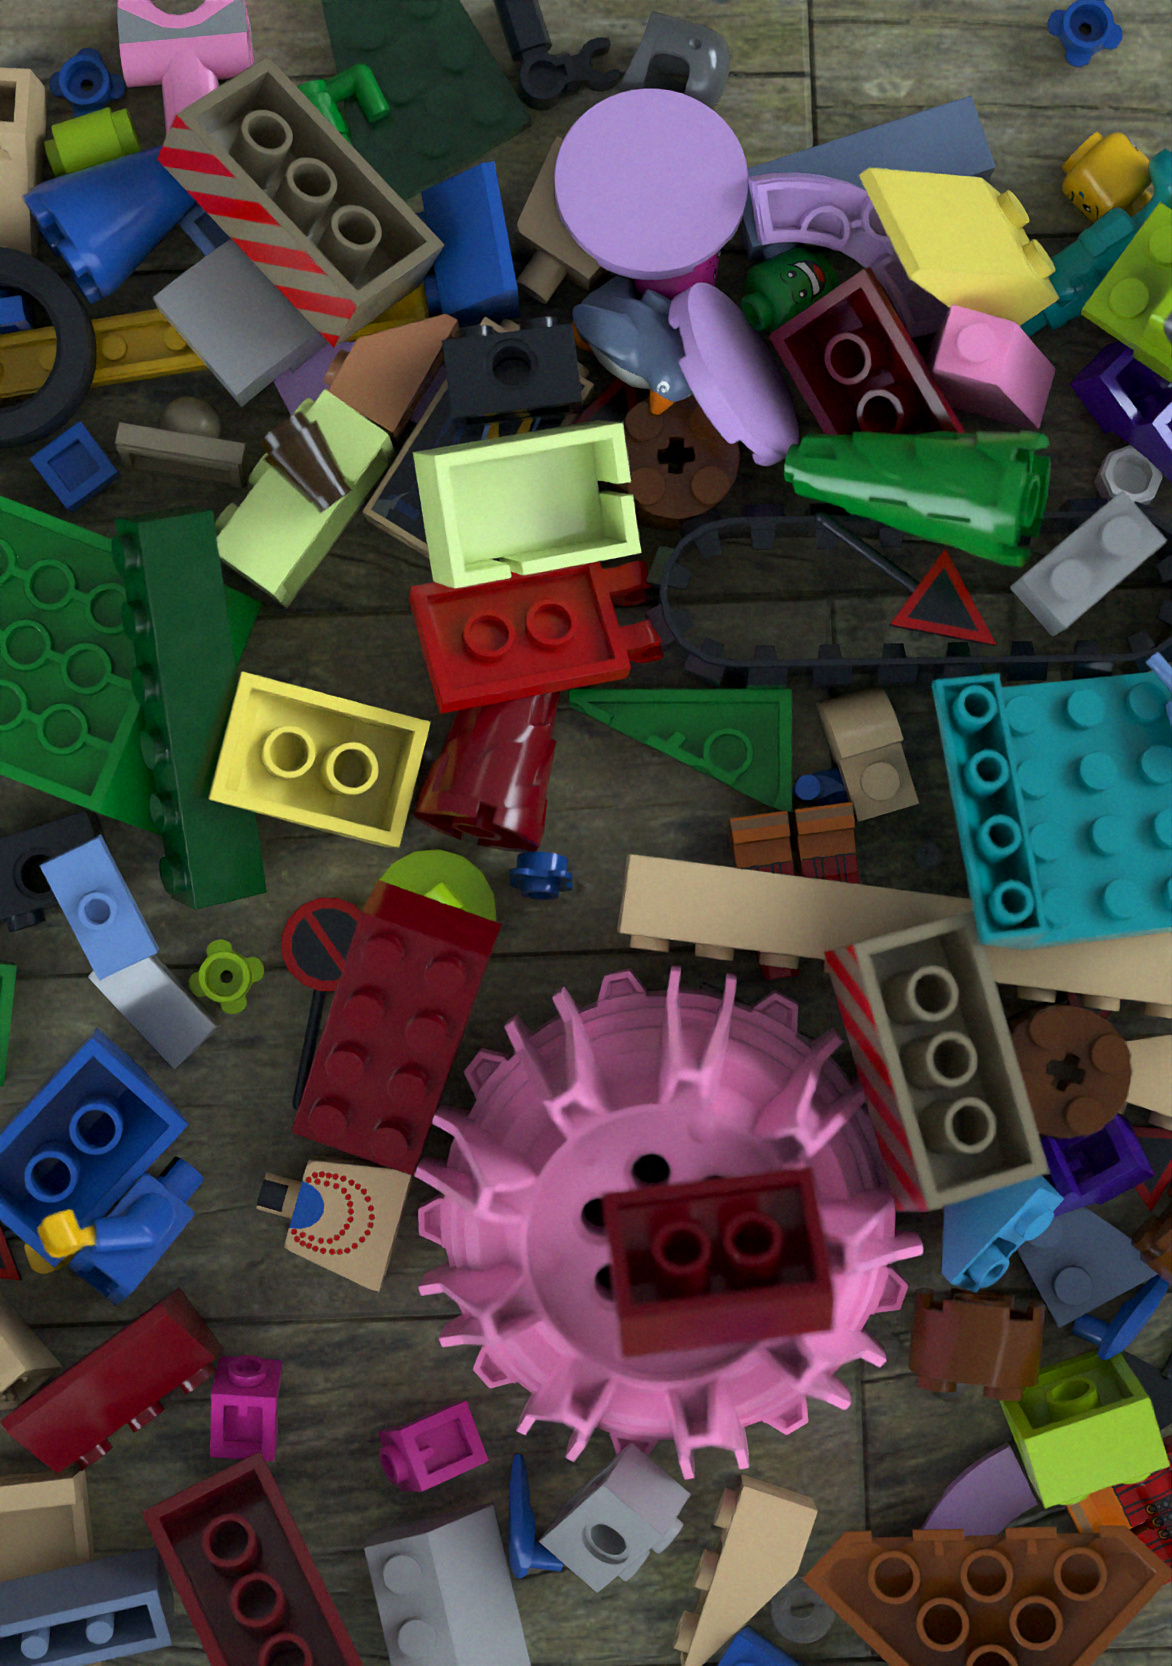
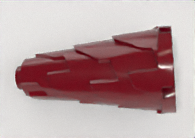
M561 691L456 711L440 756L432 763L420 792L414 812L415 818L424 825L459 840H462L463 833L479 837L477 845L511 852H536L540 848L545 829L548 803L546 795L557 743L552 738Z

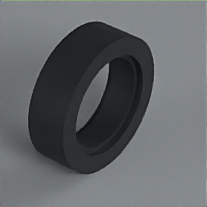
M0 247V288L18 290L38 300L44 306L53 322L57 341L55 362L50 375L42 387L22 403L0 409V448H11L34 443L49 436L66 424L77 412L85 400L93 381L96 369L97 345L91 319L85 306L73 289L52 268L37 258L18 250Z

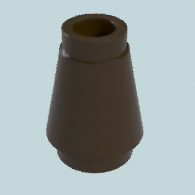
M302 411L291 416L259 441L268 454L263 460L293 486L310 504L313 503L319 513L325 511L352 490L344 480L345 476L317 420L310 423Z

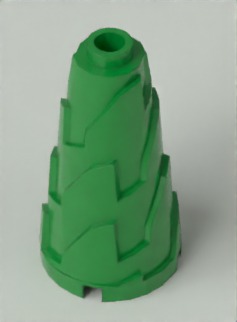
M1022 430L1019 433L976 432V434L943 431L918 435L853 432V436L807 434L802 438L801 444L793 443L789 447L785 460L784 476L786 482L794 484L795 493L799 496L843 507L847 513L885 523L895 529L922 539L957 547L977 557L989 559L1001 565L1023 567L1030 559L1033 550L1018 548L1017 545L1021 535L1035 538L1039 536L1050 478L1051 457L1034 455V451H1037L1039 448L1046 449L1050 443L1047 435Z

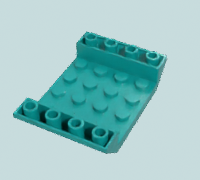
M1154 672L1010 687H1001L999 674L935 680L932 683L933 695L979 943L1028 950L1172 932V727L1165 705L1172 700V693Z

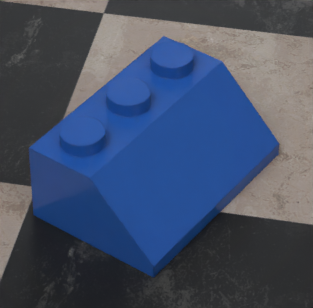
M98 1027L89 1034L0 1129V1220L54 1268L64 1257L54 1258L46 1252L38 1232V1227L43 1224V1220L53 1214L73 1210L79 1229L89 1227L91 1219L102 1218L189 1125L186 1118L148 1073Z

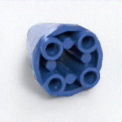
M163 144L43 181L22 195L25 204L38 222L35 226L42 239L56 258L62 255L72 270L69 272L70 277L89 305L101 298L105 299L114 293L197 203L157 160Z

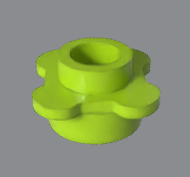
M224 939L215 940L207 946L208 958L202 963L200 970L190 976L189 987L195 996H207L211 1000L221 1003L222 1010L225 1013L237 1014L246 1008V995L252 984L263 978L265 972L264 965L257 957L246 958L235 952L229 941ZM226 970L230 971L233 975V979L229 983H225L221 979L222 972Z

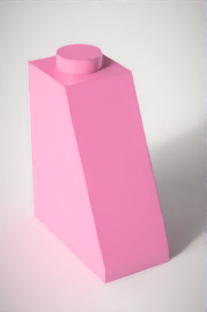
M952 305L933 336L926 360L927 367L950 407L1038 431L1056 368L1016 322Z

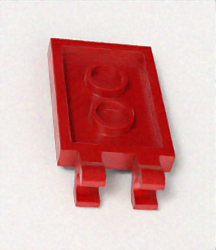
M600 561L528 575L511 572V578L460 588H452L436 582L411 586L408 598L439 713L453 712L625 679L628 677L631 669L629 660L636 663H649L662 659L664 654L659 648L662 639L653 628L650 620L619 627L612 604L633 606L646 602L647 597L644 589L651 587L645 583L649 574L646 562L634 561L618 567L602 569Z

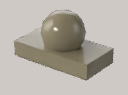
M196 396L178 397L165 406L159 417L158 429L119 422L115 445L124 469L241 489L247 487L251 466L246 443L218 439L221 433V421L216 410L207 401Z

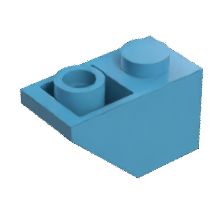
M1040 1175L945 1205L942 1254L943 1276L950 1283L975 1293L980 1288L992 1285L1006 1272L1009 1266L1008 1258L1024 1241L1035 1239L1049 1227L1054 1218L1053 1211L1064 1198Z

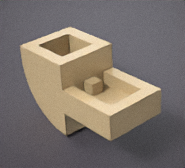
M870 686L816 703L833 762L838 765L848 801L853 802L855 823L919 804L901 742L904 741L889 698L882 687Z

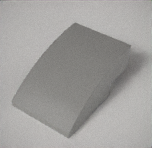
M232 239L209 253L153 297L161 314L241 407L288 368L294 372L328 344L327 340Z

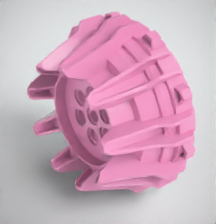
M672 964L668 990L647 991V987L643 985L633 970L627 968L605 973L598 1001L582 1008L564 986L556 990L552 999L559 1011V1015L551 1018L533 1032L530 1031L518 1015L510 1018L504 1027L515 1051L511 1054L510 1052L502 1053L481 1048L464 1070V1074L475 1095L474 1098L477 1099L473 1108L465 1109L440 1105L432 1121V1124L455 1136L448 1160L424 1156L417 1166L414 1176L442 1192L419 1206L418 1228L420 1236L442 1245V1248H446L448 1257L447 1262L424 1274L418 1285L421 1296L444 1292L455 1300L460 1307L462 1315L446 1323L441 1331L439 1341L442 1347L461 1344L482 1345L473 1370L489 1388L510 1383L516 1384L518 1382L531 1392L521 1413L516 1431L526 1435L535 1420L565 1422L575 1428L569 1439L565 1457L575 1462L585 1448L595 1428L610 1432L609 1436H611L616 1455L631 1442L648 1456L659 1440H675L678 1460L686 1480L694 1478L695 1458L693 1448L712 1445L735 1452L739 1469L749 1468V1450L745 1427L763 1421V1423H768L785 1435L790 1434L808 1423L806 1396L827 1401L846 1410L851 1404L849 1387L834 1372L842 1364L858 1358H863L878 1367L885 1363L886 1355L883 1345L864 1325L871 1314L901 1310L909 1285L907 1279L891 1263L923 1255V1244L918 1232L895 1229V1203L868 1108H863L862 1106L866 1100L859 1076L850 1081L839 1065L830 1057L843 1042L840 1033L833 1027L809 1042L797 1032V1001L774 990L755 1004L752 1003V1006L734 1001L736 974L726 973L723 994L704 989L679 987L681 965ZM646 1153H655L662 1156L669 1163L671 1171L663 1181L647 1183L635 1174L633 1169L634 1161ZM812 1166L836 1293L833 1332L622 1359L613 1290L604 1287L597 1278L598 1270L610 1263L606 1227L596 1226L591 1223L585 1216L584 1205L593 1198L602 1197L604 1192L699 1181L709 1175L731 1177Z

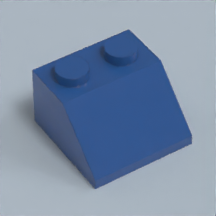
M495 162L481 163L421 191L424 212L415 214L445 244L434 262L435 274L426 275L424 279L430 314L439 312L447 314L457 320L459 328L479 325L484 317L493 322L502 321L504 318L513 319L520 317L518 289Z

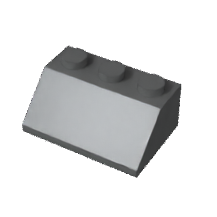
M494 1502L369 1532L364 1550L391 1666H531Z

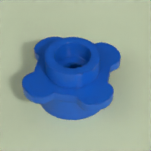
M1077 0L1066 11L1055 10L1048 19L1047 28L1049 33L1059 37L1066 49L1065 60L1074 67L1086 66L1092 55L1103 49L1114 50L1122 40V29L1119 25L1114 24L1112 12L1104 0ZM1081 25L1089 26L1090 34H1081L1079 27Z
M93 48L81 49L76 56L64 63L60 71L55 72L51 76L49 82L52 94L57 98H64L73 108L74 118L100 110L110 101L121 100L126 91L123 78L118 74H111L102 63V56L99 51ZM85 81H91L93 88L90 91L82 90V84Z
M525 852L518 854L516 868L509 870L510 886L521 889V895L529 899H557L559 892L571 891L573 887V882H571L572 873L567 872L568 859L562 855L549 852Z

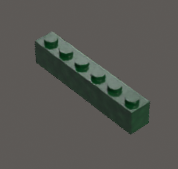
M183 506L115 518L117 536L112 538L111 552L117 572L124 577L127 601L122 603L121 619L127 637L134 644L137 666H134L131 670V685L137 702L143 705L146 730L141 733L140 745L144 761L153 771L156 794H152L150 797V812L156 829L162 832L165 856L161 857L159 861L162 884L172 899L194 910L267 893L256 812L208 799L237 688L213 510Z

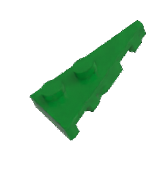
M568 689L570 708L779 812L787 811V813H792V689Z

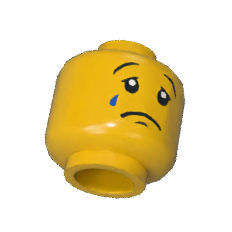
M1097 131L1062 165L1061 169L1067 174L1062 184V192L1092 224L1114 207H1121L1132 217L1153 197L1147 191L1152 185L1148 169L1150 160L1124 134L1114 132L1103 137Z

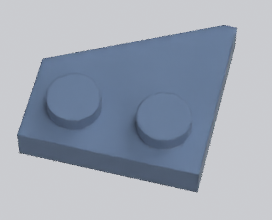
M1086 1207L1054 1217L1049 1227L1041 1235L1033 1240L1024 1241L1015 1251L1058 1328L1157 1275L1140 1260V1252L1131 1245V1238Z

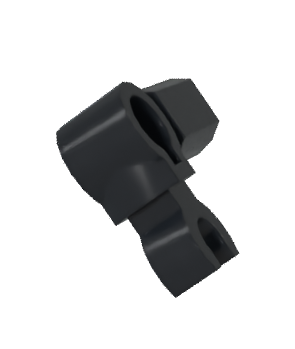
M493 0L513 61H520L522 68L517 83V90L521 101L529 108L537 111L548 110L556 106L560 99L577 95L581 87L585 86L592 91L603 92L612 89L619 83L621 77L619 69L610 70L605 73L597 72L592 67L590 61L596 56H602L609 52L611 46L609 38L598 37L591 39L583 45L579 54L570 56L567 51L552 55L547 52L551 49L552 42L538 0Z

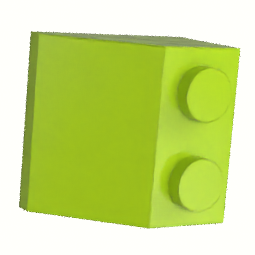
M1099 1349L1040 1368L1038 1384L1026 1387L1021 1401L999 1400L1028 1477L1045 1508L1057 1504H1076L1086 1499L1092 1492L1119 1483L1134 1484L1145 1480L1152 1472L1170 1466L1150 1397L1121 1353L1102 1361L1098 1355Z

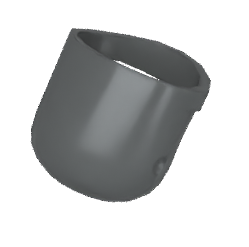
M652 10L642 40L624 74L618 94L636 89L671 90L695 98L713 109L723 95L729 76L730 52L728 44L718 32L711 28ZM656 71L688 77L687 85Z

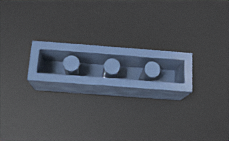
M970 95L748 168L747 170L748 177L769 173L794 172L823 175L843 180L865 189L859 175L869 167L982 177L987 183L996 167L976 107ZM748 184L746 205L738 227L748 261L751 262L763 257L768 259L793 247H802L801 245L806 244L801 242H778L762 245L758 241Z
M157 1546L0 1582V1666H83L172 1645L175 1600L164 1561Z

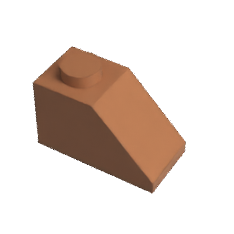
M443 314L359 337L350 352L341 349L336 354L325 374L324 383L330 386L328 391L385 431L389 434L391 440L398 443L444 362L442 340L455 339V331L459 330L458 322L453 317Z

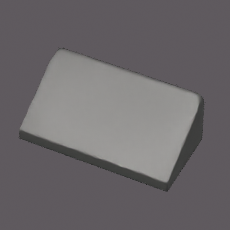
M155 954L100 981L94 971L88 976L173 1069L182 1064L222 1026Z

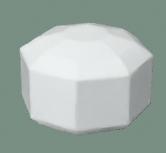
M1129 445L1110 452L1105 457L1094 483L1101 498H1107L1108 502L1123 490L1132 502L1137 501L1148 505L1154 499L1163 475L1146 457Z

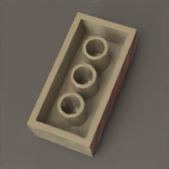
M268 56L176 113L157 157V160L333 348L420 287L445 245Z
M974 911L938 919L824 952L897 1211H930L1049 1173L985 946L979 943Z

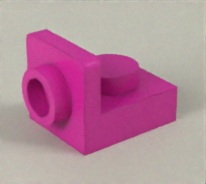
M255 1355L224 1356L219 1358L211 1392L210 1457L244 1460L261 1451L265 1461L275 1460L282 1361L262 1359Z
M466 1400L453 1402L407 1424L390 1426L378 1432L383 1446L379 1449V1460L388 1480L392 1484H397L400 1491L423 1492L489 1461Z

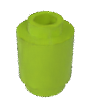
M106 107L51 126L54 139L44 142L50 165L56 177L142 151L136 129L127 108L112 112L110 107Z

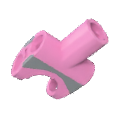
M118 0L117 25L119 48L126 86L134 88L162 85L166 136L176 113L218 88V80L234 78L254 65L251 24L245 0H205L196 10L182 15L167 14L156 8L150 0Z

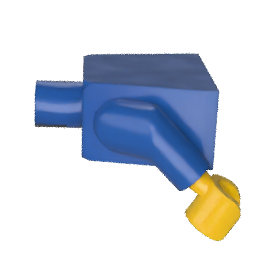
M174 1156L156 1179L144 1173L106 1218L91 1219L90 1225L87 1228L79 1229L73 1210L62 1211L45 1218L43 1224L38 1227L44 1248L50 1256L64 1258L54 1268L33 1248L25 1244L24 1250L31 1269L37 1273L45 1274L67 1266L114 1306H117L134 1291L193 1218L195 1212L186 1205V1202L204 1182V1178L188 1162Z

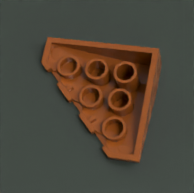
M1125 1525L1099 1526V1533L1057 1534V1527L1005 1528L1006 1535L964 1536V1529L913 1530V1537H872V1530L845 1531L802 1580L890 1666H1091L1171 1578L1172 1569Z

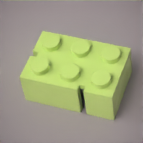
M326 389L323 390L316 401L309 397L306 398L294 414L302 411L310 423L317 420L345 476L344 480L352 490L325 511L319 513L313 503L310 504L293 486L263 460L268 456L266 453L257 463L249 477L248 482L254 485L245 500L239 507L234 503L228 505L215 522L220 560L285 608L289 607L397 457L389 434Z
M595 420L413 452L433 582L452 588H460L511 578V572L528 575L641 553L633 495L609 490L599 492L598 481L616 484L631 482L623 423ZM499 558L500 562L491 559Z

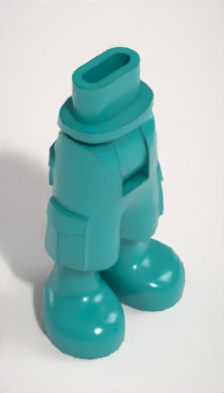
M1164 148L1151 158L1148 169L1154 187V195L1139 212L1130 217L1121 207H1114L1098 219L1090 228H1086L1078 236L1077 240L1051 258L1055 272L1048 277L1060 299L1020 326L1028 337L1045 325L1053 331L1067 325L1068 320L1081 316L1083 306L1158 203L1161 202L1172 210V152Z

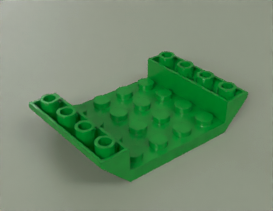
M0 496V775L162 836V832L156 829L150 812V797L152 794H156L153 771L146 765L141 751L140 736L142 731L146 730L143 705L137 702L131 685V670L137 664L133 641L127 637L122 624L121 606L123 602L127 601L124 577L117 572L111 552L112 539ZM224 585L235 670L237 671L263 603Z

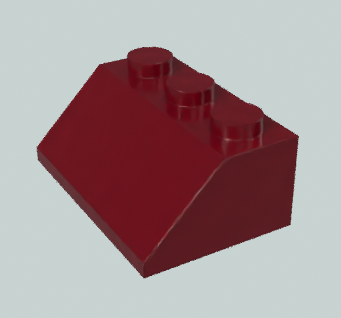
M870 267L864 268L768 335L825 435L853 436V432L918 435L938 431L965 433Z
M812 1166L602 1193L622 1359L833 1332L836 1293Z
M178 1287L24 1400L0 1421V1424L11 1437L57 1474L74 1462L83 1471L113 1448L107 1438L118 1429L127 1424L135 1433L165 1410L159 1399L179 1385L183 1392L188 1394L215 1374L217 1370L211 1361L224 1348L180 1287Z

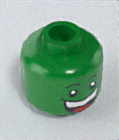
M796 246L770 257L748 270L744 281L745 296L741 299V308L746 320L754 330H764L770 335L839 286L837 276L828 260L818 252L811 253L807 249Z

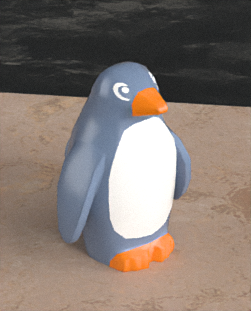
M616 275L600 288L591 292L581 304L573 308L572 327L574 342L578 348L585 351L588 350L594 354L609 372L631 387L650 389V412L660 415L673 403L688 398L693 393L679 364L680 359L686 356L680 328L674 329L669 324V309L672 301L650 289L646 290L641 300H637L632 282L625 276Z

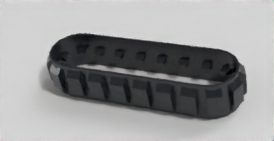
M1107 498L1068 499L1059 507L1058 512L1044 511L1039 533L1072 534L1107 504L1108 500ZM1135 501L1133 503L1167 540L1154 552L1160 561L1155 564L1162 583L1169 581L1172 590V527L1170 526L1172 515ZM809 503L805 516H785L784 504H745L741 517L723 519L718 509L715 508L681 523L679 533L682 539L675 549L659 546L645 581L646 584L651 586L645 589L659 596L657 606L646 611L645 619L650 620L653 628L662 640L659 646L660 650L664 652L674 648L678 656L686 661L682 674L714 687H718L723 675L730 677L744 676L745 689H784L787 685V676L807 675L808 689L848 688L852 684V675L870 674L872 687L899 688L913 686L917 683V674L934 673V680L980 676L983 672H997L1000 677L1001 686H1017L1042 683L1047 680L1048 671H1060L1062 681L1112 676L1113 669L1120 668L1124 675L1146 673L1152 671L1146 661L1157 652L1168 663L1172 662V601L1170 600L1162 601L1156 616L1158 620L1166 624L1156 643L1153 642L1145 630L1126 638L1129 654H1100L1096 640H1076L1073 655H1035L1032 641H1012L1009 656H971L968 642H948L945 657H906L903 643H884L881 658L842 659L839 644L819 645L817 659L778 660L775 645L755 646L753 660H731L721 658L724 648L722 643L706 637L699 649L685 639L682 633L693 626L692 620L686 608L670 611L666 591L667 587L686 590L693 572L679 564V562L696 548L704 560L722 553L720 540L751 538L753 550H773L775 538L815 537L817 549H837L839 538L815 520L816 513L820 511L826 512L857 536H879L881 548H901L903 536H914L867 517L850 515L843 507L828 503ZM1021 535L1017 546H1029L1031 537Z

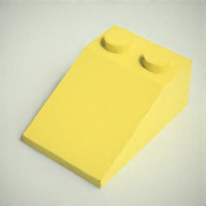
M870 167L859 175L908 277L949 308L952 305L1013 321L1021 326L1060 299L1048 277L1055 272L1054 264L1040 243L1035 239L1030 241L1026 235L1023 226L1028 224L1030 219L1020 201L1010 190L1000 194L982 177Z
M241 672L208 799L388 848H399L431 722Z

